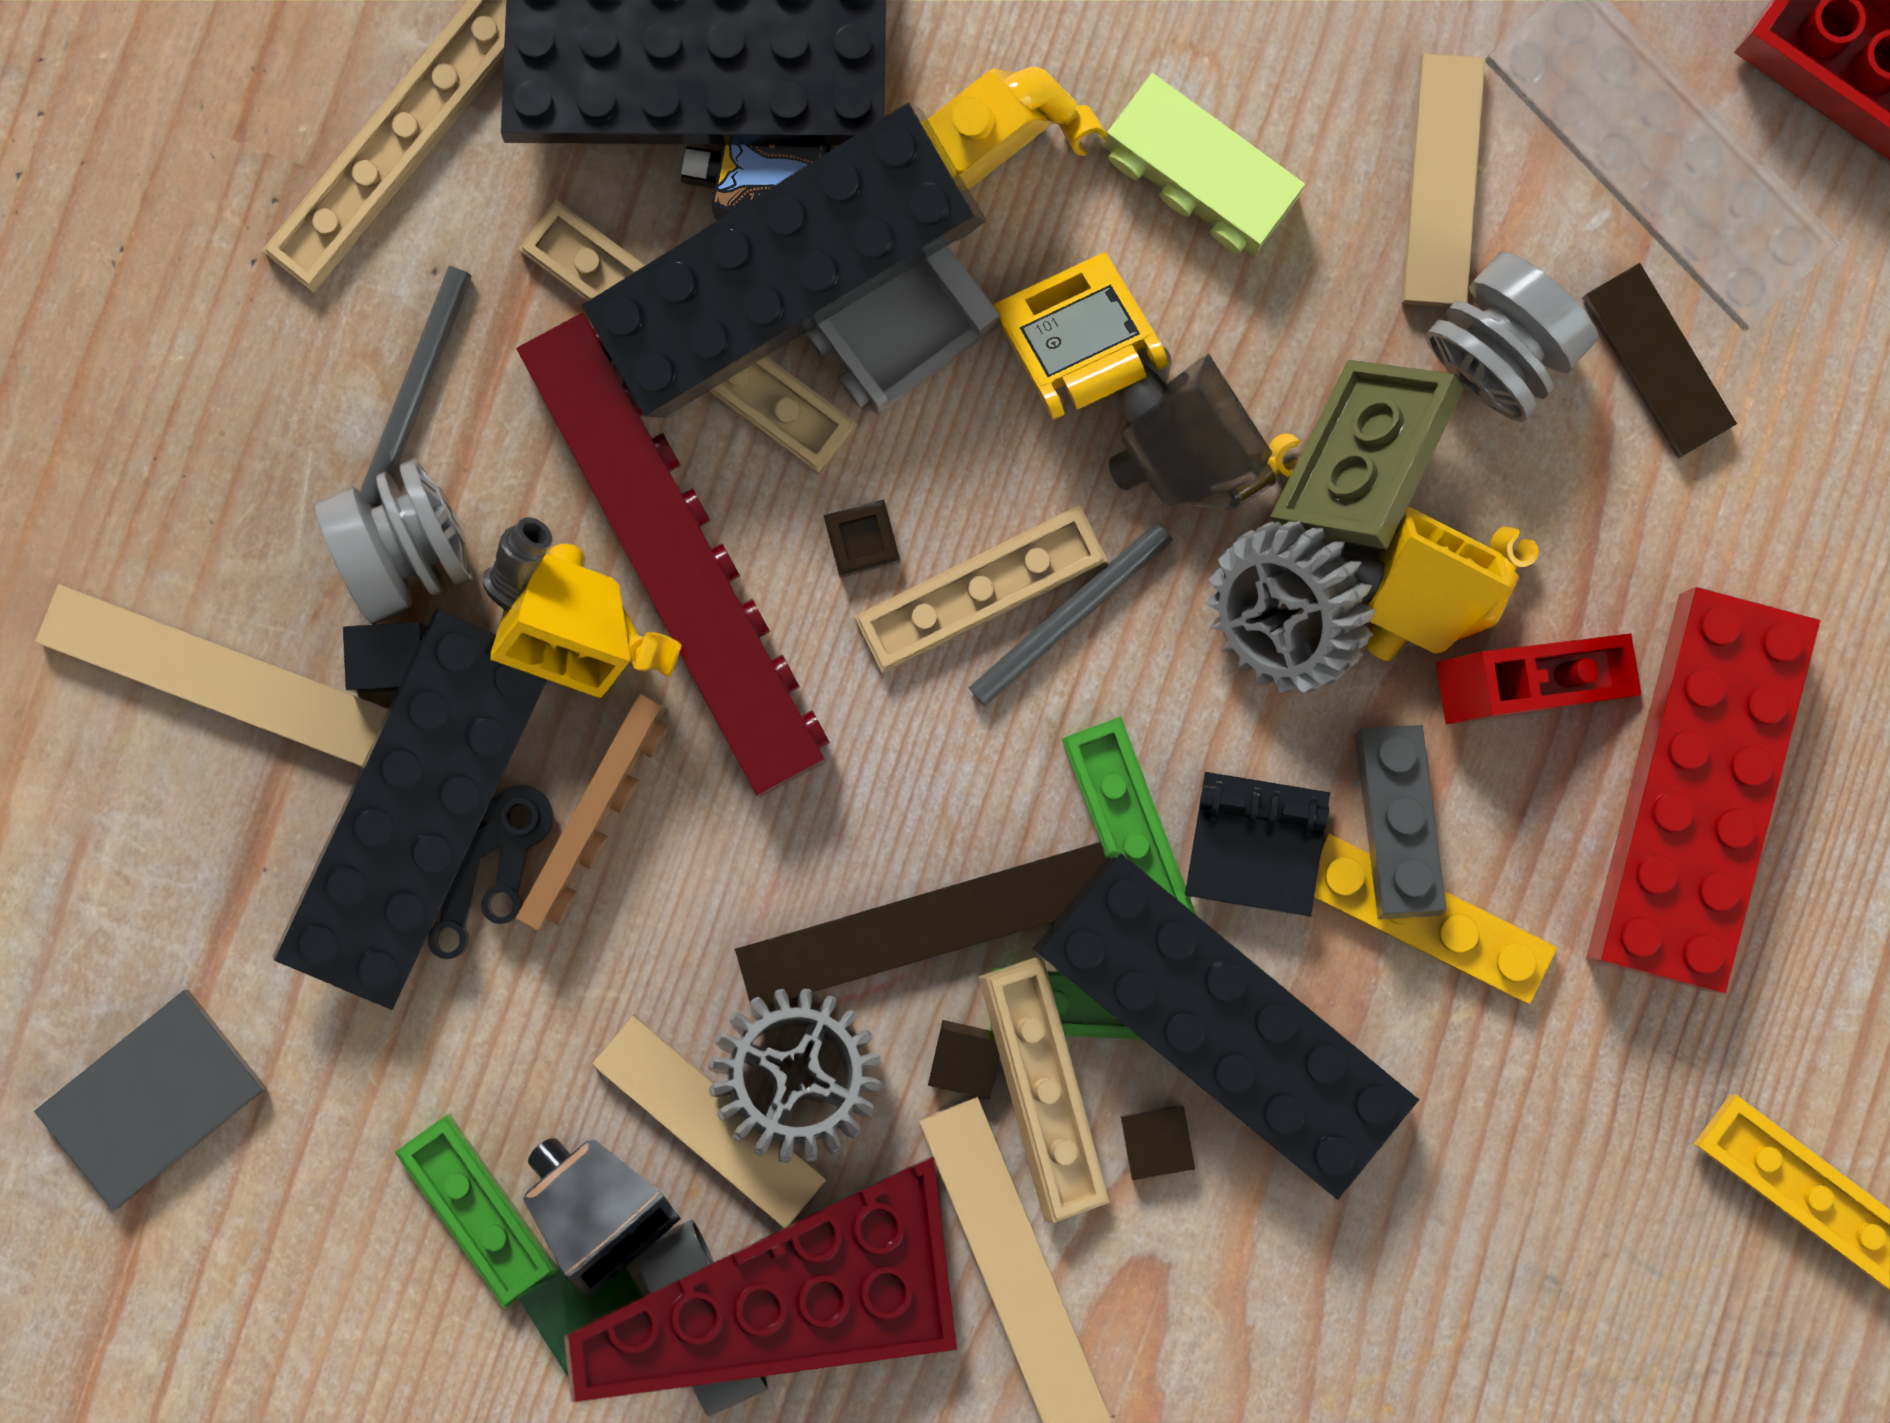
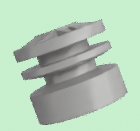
M1500 251L1469 286L1472 298L1480 309L1465 302L1455 301L1446 311L1448 321L1438 320L1426 333L1425 338L1429 348L1449 373L1457 376L1469 394L1507 418L1523 423L1537 408L1535 397L1544 399L1554 389L1552 378L1543 365L1554 371L1568 373L1596 343L1599 337L1595 325L1584 309L1550 276L1513 253Z
M415 458L400 464V472L408 492L402 495L397 484L386 471L377 475V488L382 505L374 509L365 496L354 486L315 503L317 520L337 569L360 611L369 623L373 625L412 608L411 592L406 579L410 576L416 575L424 588L434 597L444 593L441 577L436 566L439 563L443 565L455 585L460 586L473 580L472 571L467 559L466 539L458 519L441 487L437 486L429 478L420 462Z

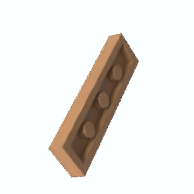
M639 693L515 919L537 931L546 930L550 921L557 925L563 922L578 893L569 888L581 865L590 870L597 861L608 840V836L600 832L612 809L620 814L624 811L639 783V780L631 776L642 754L650 758L654 756L670 725L662 721L667 711L665 707Z

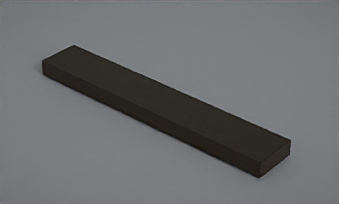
M1101 842L736 948L735 952L749 1001L751 1002L754 998L760 997L766 1006L774 1004V993L780 989H784L789 999L799 997L802 989H810L813 993L1055 922L1105 861Z

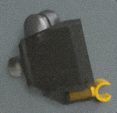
M1163 347L1169 366L1158 371L1143 348L1136 351L1143 364L1146 378L1115 392V402L1127 420L1120 432L1121 440L1127 449L1110 457L1108 464L1112 478L1122 490H1130L1148 481L1162 503L1174 506L1188 502L1195 507L1233 510L1275 485L1276 476L1279 474L1290 478L1299 457L1290 463L1283 464V456L1289 449L1297 447L1301 440L1293 434L1285 433L1275 437L1268 446L1210 354L1201 357L1168 383L1172 359L1167 349Z

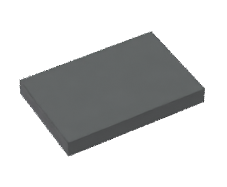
M183 990L34 1112L113 1211L135 1196L266 1090L267 1087L189 990Z

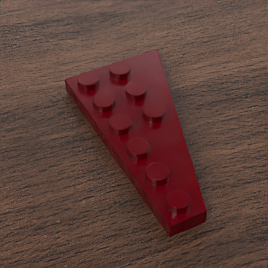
M928 1157L564 1335L571 1402L957 1350L934 1157Z

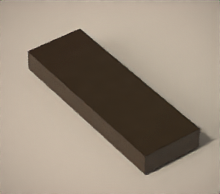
M1641 263L1624 271L1582 297L1678 459L1737 425Z

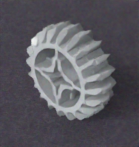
M1301 520L1297 522L1290 521L1284 525H1281L1279 521L1275 523L1269 522L1257 528L1255 532L1250 530L1239 536L1237 542L1233 543V546L1225 550L1222 556L1218 558L1221 568L1215 570L1214 574L1208 579L1218 591L1211 594L1206 604L1219 611L1220 617L1215 619L1210 628L1224 631L1228 639L1221 651H1235L1240 656L1237 671H1249L1254 668L1256 670L1257 686L1269 685L1275 681L1279 693L1291 692L1296 688L1302 693L1310 692L1326 683L1332 684L1343 677L1346 670L1358 663L1360 657L1363 656L1360 648L1368 644L1369 639L1373 636L1372 632L1364 624L1372 619L1376 610L1362 602V598L1368 595L1373 585L1358 583L1354 575L1361 562L1349 561L1346 563L1341 557L1345 542L1334 541L1326 545L1324 528H1311L1305 531Z
M784 989L777 990L774 993L775 1011L773 1012L769 1011L765 1002L760 997L754 998L750 1002V1009L756 1021L752 1023L744 1015L736 1012L731 1016L730 1023L741 1037L738 1039L729 1034L720 1033L716 1039L715 1044L721 1050L730 1053V1059L717 1057L712 1058L709 1062L710 1071L728 1075L727 1081L714 1083L709 1088L711 1097L719 1098L730 1095L732 1103L725 1105L718 1111L717 1116L722 1122L727 1121L739 1113L744 1122L736 1128L732 1135L733 1138L740 1142L746 1138L751 1129L761 1134L754 1147V1153L759 1156L765 1154L771 1140L780 1142L778 1160L782 1163L790 1161L793 1154V1144L797 1143L801 1144L804 1160L806 1162L814 1161L817 1158L815 1141L817 1139H821L826 1150L831 1154L838 1152L841 1149V1143L835 1129L839 1128L846 1136L854 1139L862 1130L859 1124L850 1116L851 1112L862 1117H871L875 1111V1106L871 1102L859 1097L860 1092L877 1093L882 1087L881 1080L863 1076V1070L873 1069L880 1065V1055L871 1053L860 1056L858 1051L859 1048L872 1040L873 1035L871 1031L864 1030L851 1037L846 1030L855 1022L858 1015L854 1010H849L842 1016L839 1022L831 1018L829 1015L835 1008L837 1001L833 996L828 995L819 1011L810 1009L813 998L810 989L801 990L797 1000V1008H790L789 997ZM798 1025L807 1027L798 1046L791 1051L780 1052L769 1047L764 1050L752 1044L765 1032L780 1026ZM824 1036L834 1044L843 1059L846 1070V1088L835 1084L836 1079L824 1073L819 1065L818 1053ZM808 1047L809 1053L803 1063L806 1065L803 1076L811 1080L812 1085L806 1089L801 1083L796 1091L790 1093L785 1104H782L781 1099L787 1089L784 1086L787 1081V1075L779 1070V1065L785 1062L787 1067L790 1068L794 1060L798 1061L805 1048ZM744 1062L755 1067V1072L767 1078L772 1086L773 1096L766 1116L754 1106L747 1094L743 1079ZM802 1099H812L820 1103L826 1101L838 1107L832 1116L815 1125L806 1127L783 1125L793 1104Z

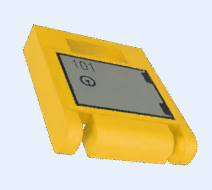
M1106 252L1100 253L992 304L1000 314L999 326L1053 420L1065 415L1061 398L1055 391L1059 387L1065 385L1069 397L1078 410L1146 378L1143 364L1136 352L1142 348L1157 371L1169 366L1168 358L1161 342Z

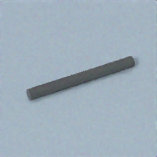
M452 266L447 268L360 489V492L372 506L378 507L382 505L377 488V475L386 471L393 478L472 277L471 274Z
M1156 521L969 686L968 689L985 707L1173 541L1171 535Z

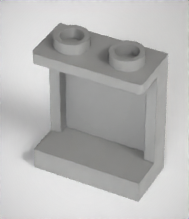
M946 246L817 324L804 334L822 358L832 352L846 370L838 379L854 402L860 408L870 402L876 412L881 414L999 327L1000 314L949 246Z

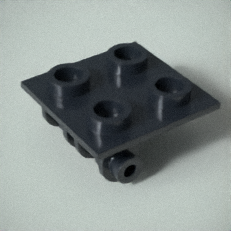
M1205 772L1185 896L1311 917L1324 831H1326L1329 815L1330 792Z

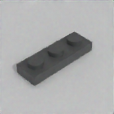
M1423 725L1361 728L1355 737L1378 920L1440 916L1446 911V902Z

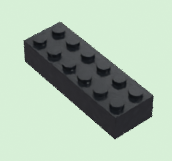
M908 102L581 306L644 416L665 418L984 224L986 220L924 112Z
M1112 851L1033 947V950L1337 1200L1345 1193L1420 1100L1120 852Z

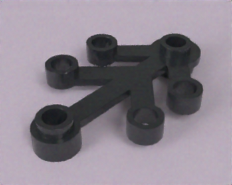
M526 785L511 786L503 790L496 798L491 799L482 818V821L487 822V824L476 831L445 897L440 922L434 925L429 932L428 946L437 957L453 959L461 956L466 951L469 945V935L465 928L480 859L500 846L502 848L496 884L484 894L481 908L484 916L493 923L506 924L515 920L522 907L519 889L528 848L542 842L549 834L553 825L554 815L551 803L538 789ZM520 804L526 805L532 814L530 824L523 829L515 828L509 819L511 810ZM500 892L508 894L513 901L512 911L505 917L495 915L491 909L493 897ZM447 927L456 930L460 939L458 947L452 952L442 950L438 944L439 933Z

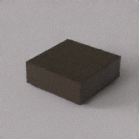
M884 499L823 515L840 578L901 562Z
M942 1020L928 1086L990 1100L1000 1058L993 1031Z
M1183 1105L1120 1116L1132 1180L1195 1169Z

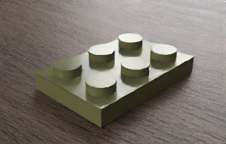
M1348 360L1270 518L1274 523L1279 521L1281 525L1290 521L1297 522L1301 520L1305 531L1311 528H1324L1326 539L1387 549L1464 391V387L1457 376L1451 373Z

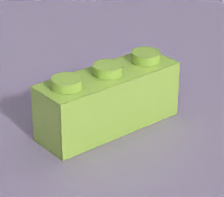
M1154 73L1149 75L1106 134L1104 148L1111 152L1108 159L1118 170L1134 180H1138L1141 175L1146 177L1162 189L1159 197L1170 208L1185 217H1189L1194 212L1213 226L1209 231L1211 236L1222 246L1236 254H1240L1244 249L1255 257L1299 198L1305 186L1304 182Z

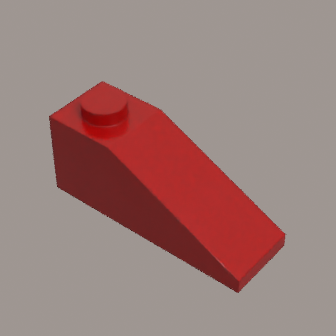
M1631 633L1482 651L1435 662L1446 725L1642 695Z

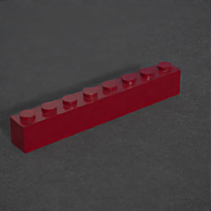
M582 312L517 347L516 349L671 638L681 644L680 654L756 796L762 797L825 763L826 760L820 749L830 744L826 733L813 710L803 715L798 710L790 693L800 688L799 683L783 654L771 660L760 637L770 632L753 599L741 604L730 584L731 581L741 577L723 543L714 548H711L700 528L710 522L703 505L693 488L681 493L671 474V471L681 466L664 433L654 438L651 437L641 418L644 415L627 384L625 382L622 383L611 363L613 361L585 314Z

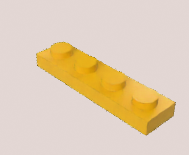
M1326 834L1322 843L1314 899L1525 1004H1531L1558 947L1444 891L1446 911L1440 916L1378 920L1370 854L1331 834Z
M1730 1093L1693 1145L1890 1292V1209L1739 1096Z

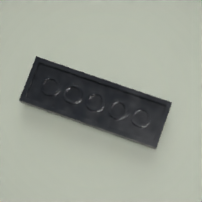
M436 607L272 956L274 961L393 1010L547 682V679L490 660L496 634Z

